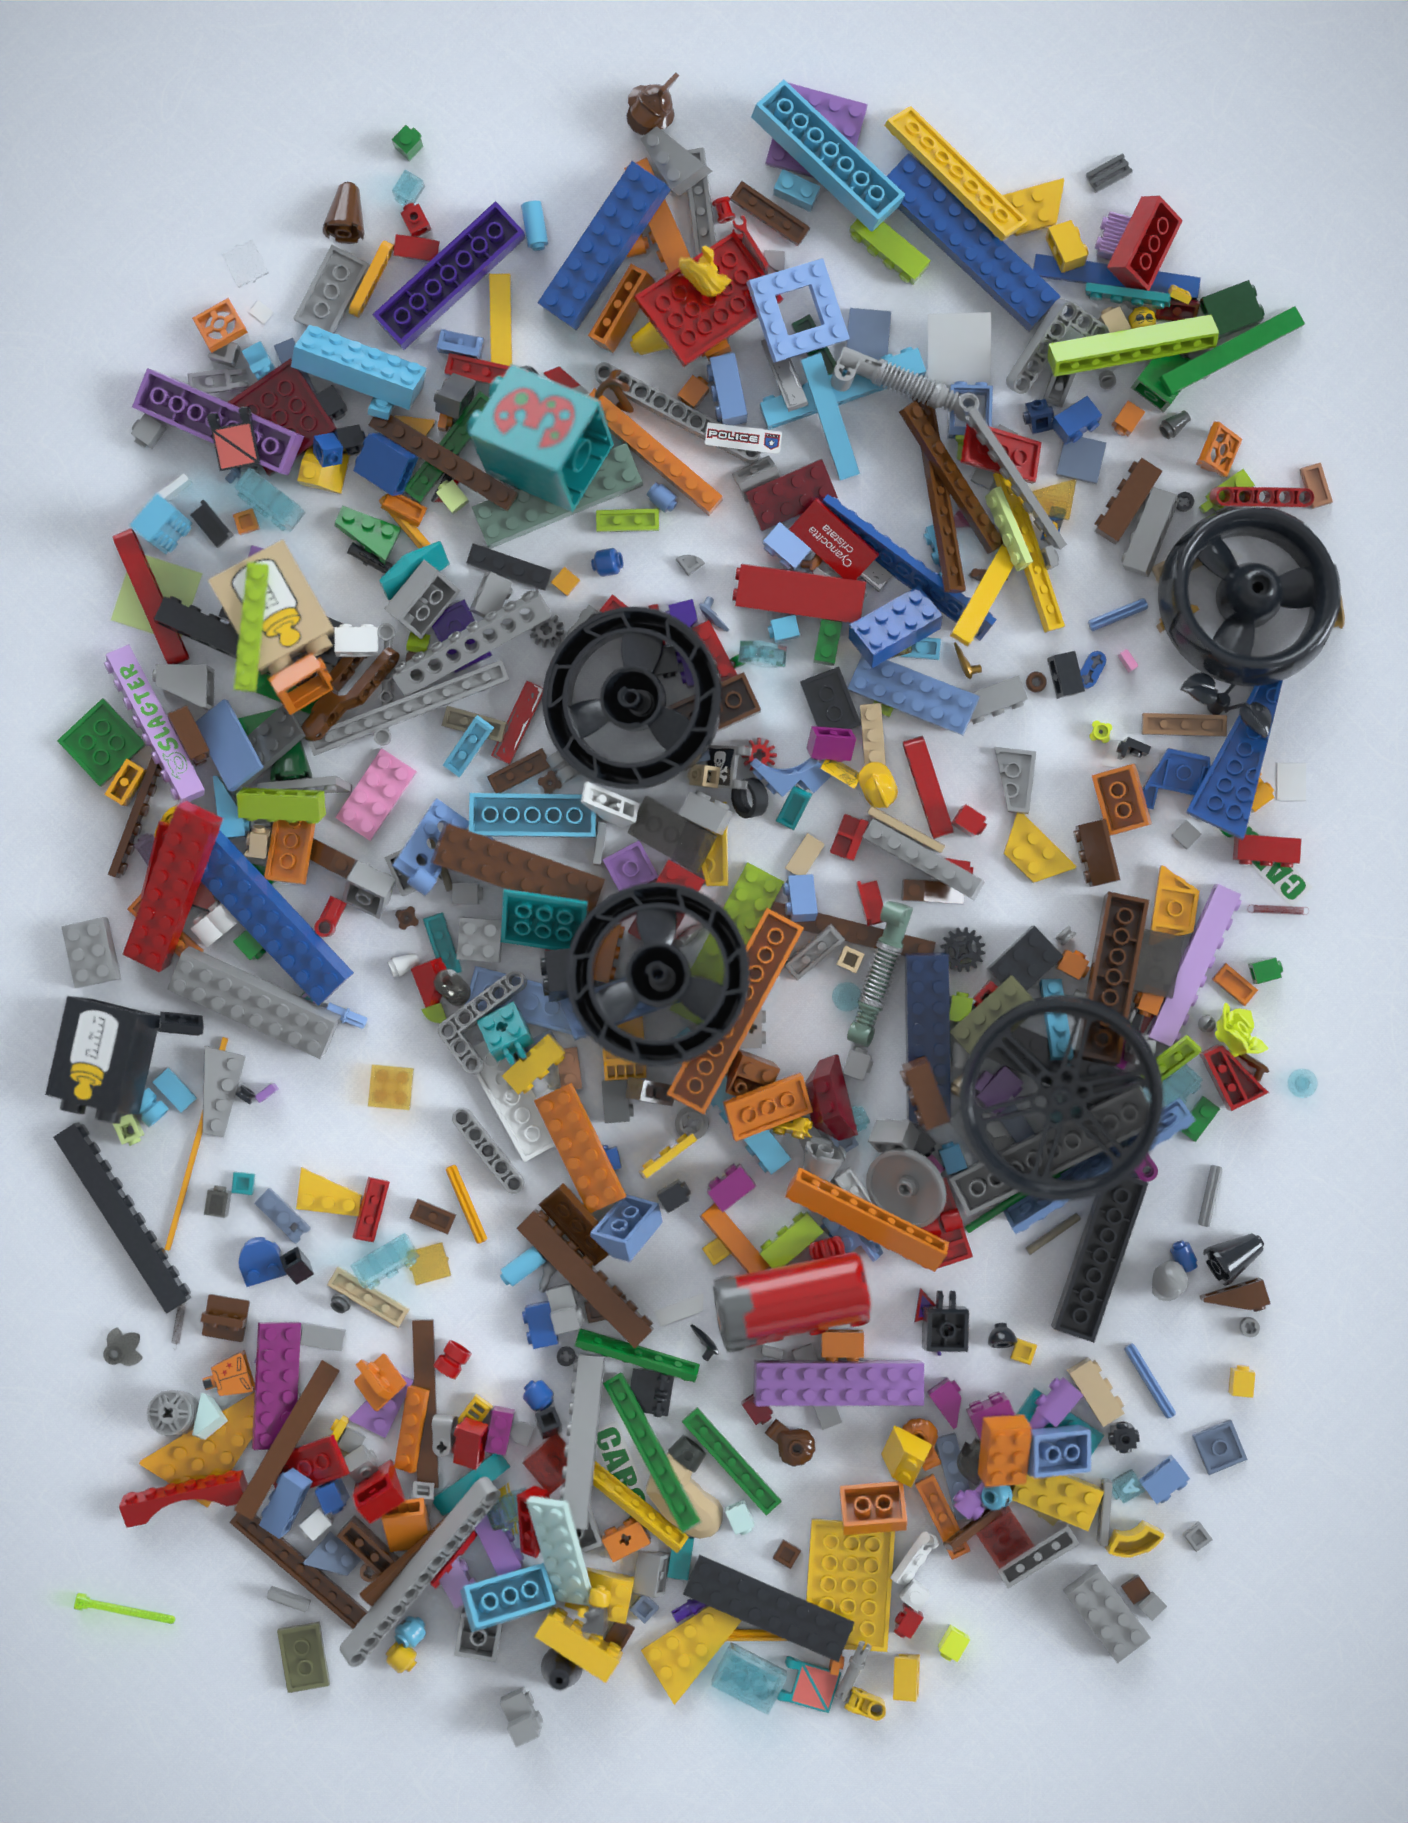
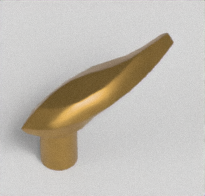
M1341 596L1339 614L1333 628L1339 626L1342 629L1345 624V614Z
M955 642L954 647L965 676L971 679L972 674L981 673V665L971 666L961 648Z

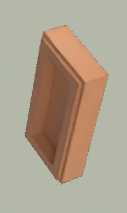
M1321 462L1299 469L1304 487L1312 490L1315 498L1312 505H1310L1311 509L1331 504L1333 500Z

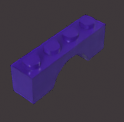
M693 599L669 604V610L665 611L690 628L698 622ZM676 651L677 663H682L684 670L680 672L682 684L687 683L688 688L695 687L687 663L680 653Z

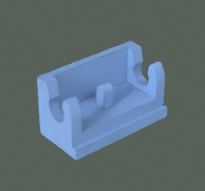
M441 329L437 350L443 354L449 355V353L480 359L484 338Z

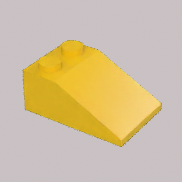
M586 1567L591 1588H597V1585H602L611 1593L609 1606L607 1607L608 1621L626 1624L634 1576ZM565 1602L564 1607L578 1611L584 1605Z

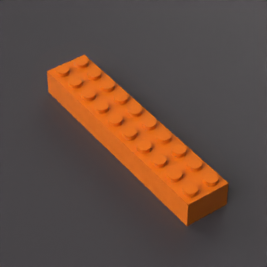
M766 908L746 946L750 964V987L748 998L739 1020L730 1033L715 1047L700 1057L682 1064L667 1092L668 1096L703 1115L705 1114L804 927Z

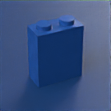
M371 433L363 441V448L355 460L356 465L353 471L391 496L402 495L419 457L383 434Z

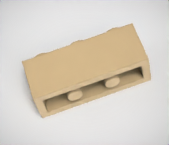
M1087 1357L1068 1369L1067 1372L1083 1394L1084 1399L1100 1424L1104 1427L1125 1414L1121 1409L1124 1407V1404L1118 1395L1114 1397L1110 1390L1113 1387L1107 1378L1103 1379L1099 1374L1102 1369L1096 1360L1091 1361Z

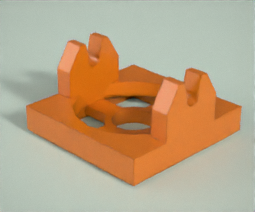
M229 298L192 318L211 353L248 333ZM227 312L229 315L223 317L218 316L217 313ZM212 317L210 326L206 327V323ZM217 320H224L223 327L214 328V323ZM235 320L234 329L228 334L226 330L228 323ZM214 331L220 332L222 338L213 339L209 337V334Z
M1214 421L1196 465L1201 466V469L1215 472L1221 477H1227L1242 438L1222 423ZM1218 436L1223 437V440L1219 443L1216 441ZM1224 444V446H1225V451H1224V453L1221 455V454H1220V448H1221V446ZM1213 448L1215 449L1216 453L1214 462H1212L1210 456Z

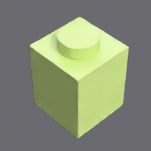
M446 480L437 487L439 489L436 492L438 497L452 514H455L469 503L467 497L453 480L450 482Z

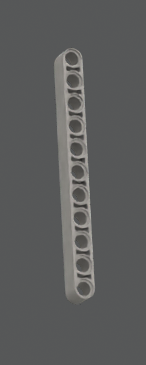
M488 1477L480 1478L475 1482L340 1645L339 1650L349 1666L357 1667L366 1660L498 1501L500 1492Z

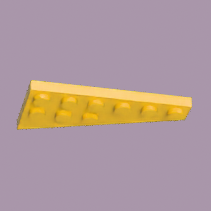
M708 1606L641 1649V1652L674 1705L742 1620Z

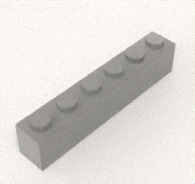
M872 819L862 836L867 841L972 900L976 899L985 883L982 879Z

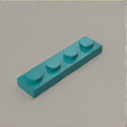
M1088 282L1085 288L1086 295L1090 299L1098 301L1102 300V298L1110 299L1113 303L1129 301L1135 306L1150 304L1152 305L1151 307L1156 309L1170 307L1171 296L1168 293Z

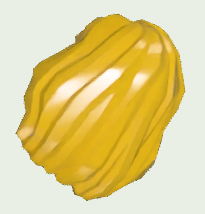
M706 245L701 248L703 255L698 264L689 257L685 259L681 257L679 259L681 272L705 296L711 297L720 294L721 291L725 290V286L732 281L725 275L717 274L718 268L713 263V250Z

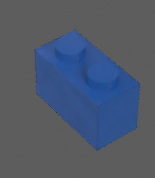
M1086 396L1054 416L1052 421L1053 430L1065 445L1071 441L1074 443L1083 436V433L1087 431L1092 432L1100 425L1099 421L1102 414L1090 398Z
M549 1301L526 1305L525 1311L522 1312L524 1324L528 1323L530 1331L526 1332L528 1344H532L533 1349L559 1343V1338L555 1334L550 1315Z
M341 1478L319 1485L314 1491L325 1515L330 1512L334 1515L342 1511L350 1498Z

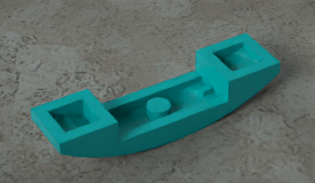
M493 1453L484 1459L477 1470L472 1469L451 1486L446 1487L434 1496L433 1504L440 1514L445 1516L455 1508L477 1480L488 1477L493 1482L511 1466L503 1455Z

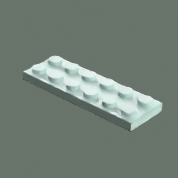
M530 1496L527 1500V1505L555 1600L591 1606L588 1601L592 1588L568 1502Z

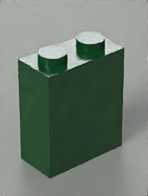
M1249 280L1202 297L1199 301L1203 316L1212 315L1219 331L1218 339L1260 324L1265 315L1263 306L1257 302L1256 288L1253 284L1251 285Z

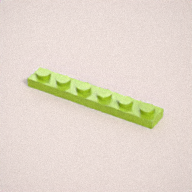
M247 562L234 690L256 693L269 564Z

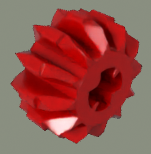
M757 738V745L752 740H749L752 752L751 756L741 755L742 758H749V760L743 763L744 766L749 765L754 760L753 754H756L757 750H761V754H765V757H762L760 761L765 765L769 763L774 766L775 762L769 758L777 757L776 753H770V751L775 749V746L772 745L767 748L766 746L769 743L767 739L763 745H761V738ZM751 766L749 771L752 772L754 768Z
M834 1236L811 1243L809 1245V1253L812 1260L845 1254V1246L841 1237Z

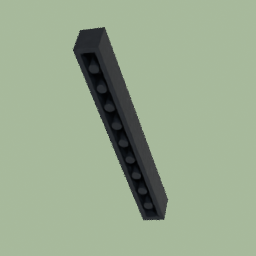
M79 1122L74 1123L53 1138L167 1314L192 1298L190 1296L191 1290L186 1283H182L178 1276L180 1274L174 1265L171 1266L168 1262L167 1252L162 1247L159 1248L156 1243V1235L145 1226V1218L140 1212H136L133 1207L135 1205L134 1201L122 1190L123 1184L120 1179L114 1177L111 1173L112 1167L106 1159H102L99 1154L101 1150L88 1137L89 1131L84 1124L81 1125Z

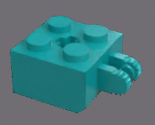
M514 1001L476 1020L487 1047L496 1062L507 1058L509 1064L512 1065L515 1063L512 1054L518 1052V1055L524 1059L527 1057L524 1048L535 1043L526 1021Z

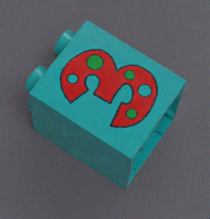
M511 364L504 377L497 376L493 380L489 389L490 400L483 411L476 410L470 417L467 426L468 434H470L477 455H479L485 472L488 475L573 512L614 445L600 401Z

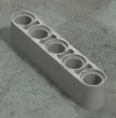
M460 1108L453 1113L452 1121L506 1191L511 1194L520 1192L524 1186V1179L469 1109ZM459 1112L467 1114L468 1120L466 1123H460L457 1120ZM471 1129H478L480 1131V1139L474 1140L471 1138ZM485 1145L493 1147L494 1153L492 1156H486L483 1153ZM497 1162H504L507 1170L503 1173L498 1172L496 1169ZM511 1178L518 1179L520 1182L519 1188H511L509 1180Z

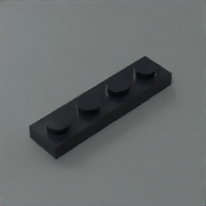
M474 543L466 561L468 565L491 571L500 576L546 591L552 573L550 569Z

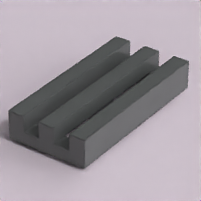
M1122 153L1086 173V177L1095 193L1132 174L1133 170L1129 167V163L1125 160V156ZM1119 161L1121 162V164H1119L1118 166L1110 169L1109 171L1093 179L1092 176L1109 168L1110 166L1118 163ZM1120 169H1125L1124 172L1100 184L1099 186L1096 185L1097 182L1119 171Z

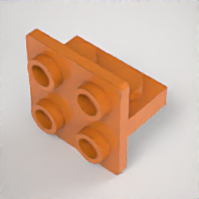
M384 1353L374 1362L368 1363L361 1359L356 1364L362 1374L354 1380V1383L375 1411H379L407 1384Z

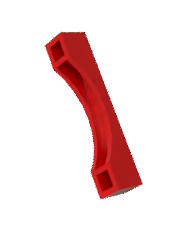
M231 1470L221 1475H208L197 1480L189 1479L179 1484L170 1483L165 1487H152L137 1493L129 1492L123 1495L119 1509L126 1528L147 1524L151 1517L159 1510L179 1501L207 1500L226 1507L237 1505L248 1483L243 1470Z

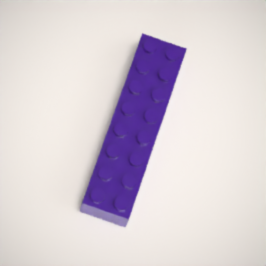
M495 201L372 314L375 321L404 351L526 239L524 231Z

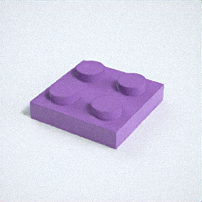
M640 840L603 859L619 891L634 885L649 883L659 877Z

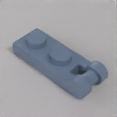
M268 1188L254 1203L295 1244L301 1240L300 1237L304 1232L307 1233L311 1229L271 1188ZM294 1222L298 1225L295 1231L290 1228Z

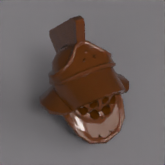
M675 72L664 85H639L632 89L628 95L629 109L626 118L628 125L634 132L646 135L655 127L666 129L673 122L675 114L669 89L679 77L678 73Z

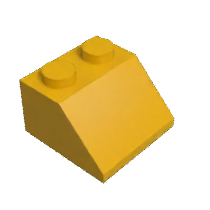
M894 1425L881 1456L892 1478L911 1488L932 1445Z

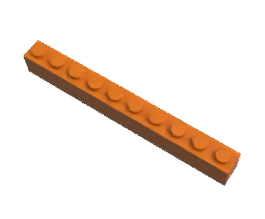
M647 157L636 162V164L655 176ZM664 199L648 223L651 229L648 235L653 244L657 243L659 250L656 253L660 262L666 263L668 269L664 271L668 275L679 267V259L681 257L683 259L691 257L666 199ZM725 339L701 356H706L708 361H710L711 357L721 356L732 350L727 339Z

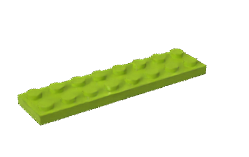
M748 862L723 907L738 927L746 946L766 908H771L784 881ZM710 933L691 967V976L707 978L723 986V959L720 949ZM681 1002L671 1005L669 1009L697 1025L704 1021L692 1014Z

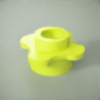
M1098 720L1092 723V733L1089 735L1092 741L1100 740L1102 743L1109 742L1112 725L1110 723H1100Z

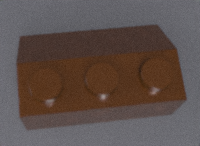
M1106 818L1075 826L1076 830L1073 831L1074 838L1081 848V851H1078L1081 863H1084L1086 871H1083L1085 883H1089V886L1093 887L1121 880Z

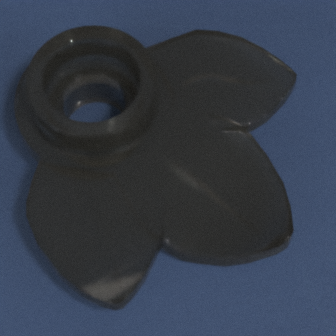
M118 1327L109 1332L106 1338L107 1347L103 1352V1357L107 1363L111 1365L121 1363L125 1366H132L142 1360V1355L135 1350L140 1343V1334L130 1332L123 1335ZM112 1350L117 1351V1357L111 1355Z

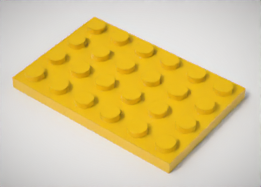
M811 1519L806 1601L855 1622L844 1649L856 1650L858 1643L865 1641L863 1650L867 1643H869L872 1647L870 1651L887 1652L892 1579L890 1577L893 1572L895 1531L843 1535L842 1520Z

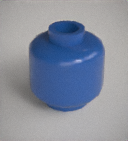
M615 548L598 550L595 552L594 559H591L593 571H597L601 577L619 574L624 565L621 552H617Z
M532 1380L524 1387L523 1399L533 1411L546 1410L554 1402V1393L543 1380L536 1382Z

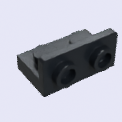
M160 1011L161 1018L158 1032L195 1036L203 1035L204 1024L202 1015Z

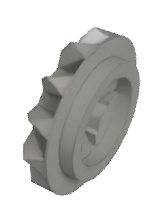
M690 1107L681 1110L675 1120V1127L680 1136L684 1133L687 1136L693 1134L696 1139L701 1138L707 1132L709 1125L706 1114L703 1115ZM687 1115H689V1117H691L692 1120L700 1118V1120L695 1124L697 1130L696 1132L694 1129H692V1127L684 1128V1126H686V1124L688 1123Z

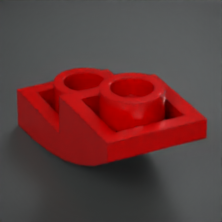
M395 234L393 256L430 262L438 254L440 241Z

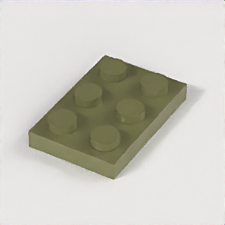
M320 1621L279 1628L277 1634L287 1692L292 1693L329 1686L330 1679Z

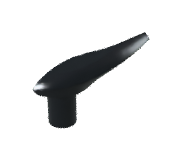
M691 1324L690 1327L700 1339L701 1344L707 1348L702 1358L709 1361L713 1354L718 1355L719 1351L706 1333Z

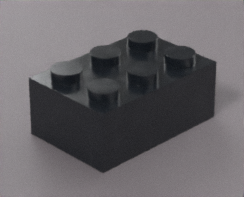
M1031 926L987 970L1000 984L1013 975L1027 991L1063 955L1036 926Z

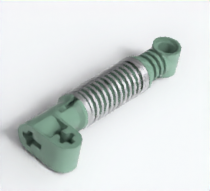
M887 901L882 908L880 920L886 922L882 937L877 941L876 946L878 948L875 949L877 953L873 954L875 956L872 958L874 962H871L872 966L869 967L871 971H867L869 975L864 980L867 984H864V988L861 989L864 993H860L861 996L858 999V1009L860 1011H857V1014L859 1016L855 1017L857 1021H853L848 1030L847 1040L869 1047L873 1040L875 1028L872 1025H875L876 1022L874 1020H877L875 1015H878L885 1006L880 1000L886 1001L884 996H888L885 993L889 992L887 987H891L888 984L892 983L890 978H894L891 976L895 974L893 969H897L894 966L898 965L896 960L899 961L897 957L901 956L899 953L902 952L904 947L902 941L913 907L894 901Z

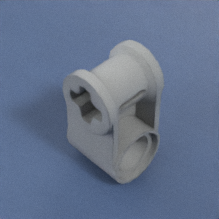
M435 1414L433 1416L432 1448L439 1457H445L452 1452L453 1445L456 1442L454 1431L458 1424V1418L455 1415Z

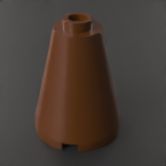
M344 182L339 185L323 224V234L327 238L330 236L334 237L335 242L355 244L358 243L360 238L364 239L365 232L360 190L353 182Z

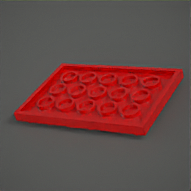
M735 232L709 247L714 253L713 263L718 268L717 274L725 275L728 279L732 280L720 294L711 297L703 295L678 267L634 297L637 305L683 367L758 318L746 282L766 274ZM703 252L692 258L695 263L698 264ZM775 296L777 304H780L783 301L782 296Z

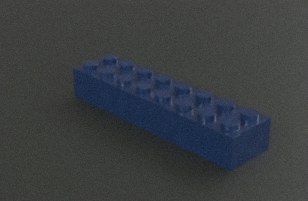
M947 952L905 953L906 1063L923 1056L927 1058L951 1121L949 955ZM906 1086L907 1120L918 1123L914 1112L918 1108L917 1106H912L907 1093L911 1089L909 1086Z

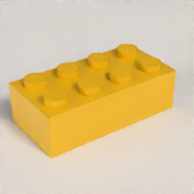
M1069 1474L1033 1478L1027 1475L1026 1484L1010 1486L1013 1501L1086 1531L1091 1526L1104 1493L1101 1487Z
M552 1607L534 1637L604 1683H607L623 1655V1652L620 1651L621 1647L614 1642H606L603 1639V1635L582 1632V1625L585 1623L579 1619L573 1620L560 1607H557V1609Z

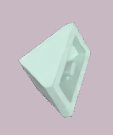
M201 1393L192 1435L205 1440L228 1420L215 1399L205 1393Z

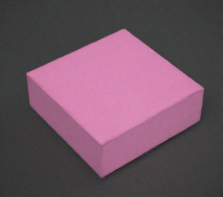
M1127 649L1117 655L1128 672L1138 667V664Z

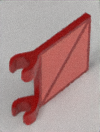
M741 215L740 218L743 224L737 225L735 220H733V227L742 232L741 234L736 233V235L743 242L763 272L768 275L769 264L748 232L746 218Z

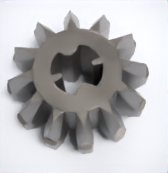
M557 615L552 620L550 617L529 629L536 631L530 634V638L537 637L534 642L536 645L543 641L542 647L546 648L547 642H550L551 647L555 646L554 639L557 642H561V638L557 634H564V630L558 629L563 626V622L556 623L559 618ZM545 625H549V628L552 630L551 633L548 632V635H544V632L541 630L542 627L545 628Z

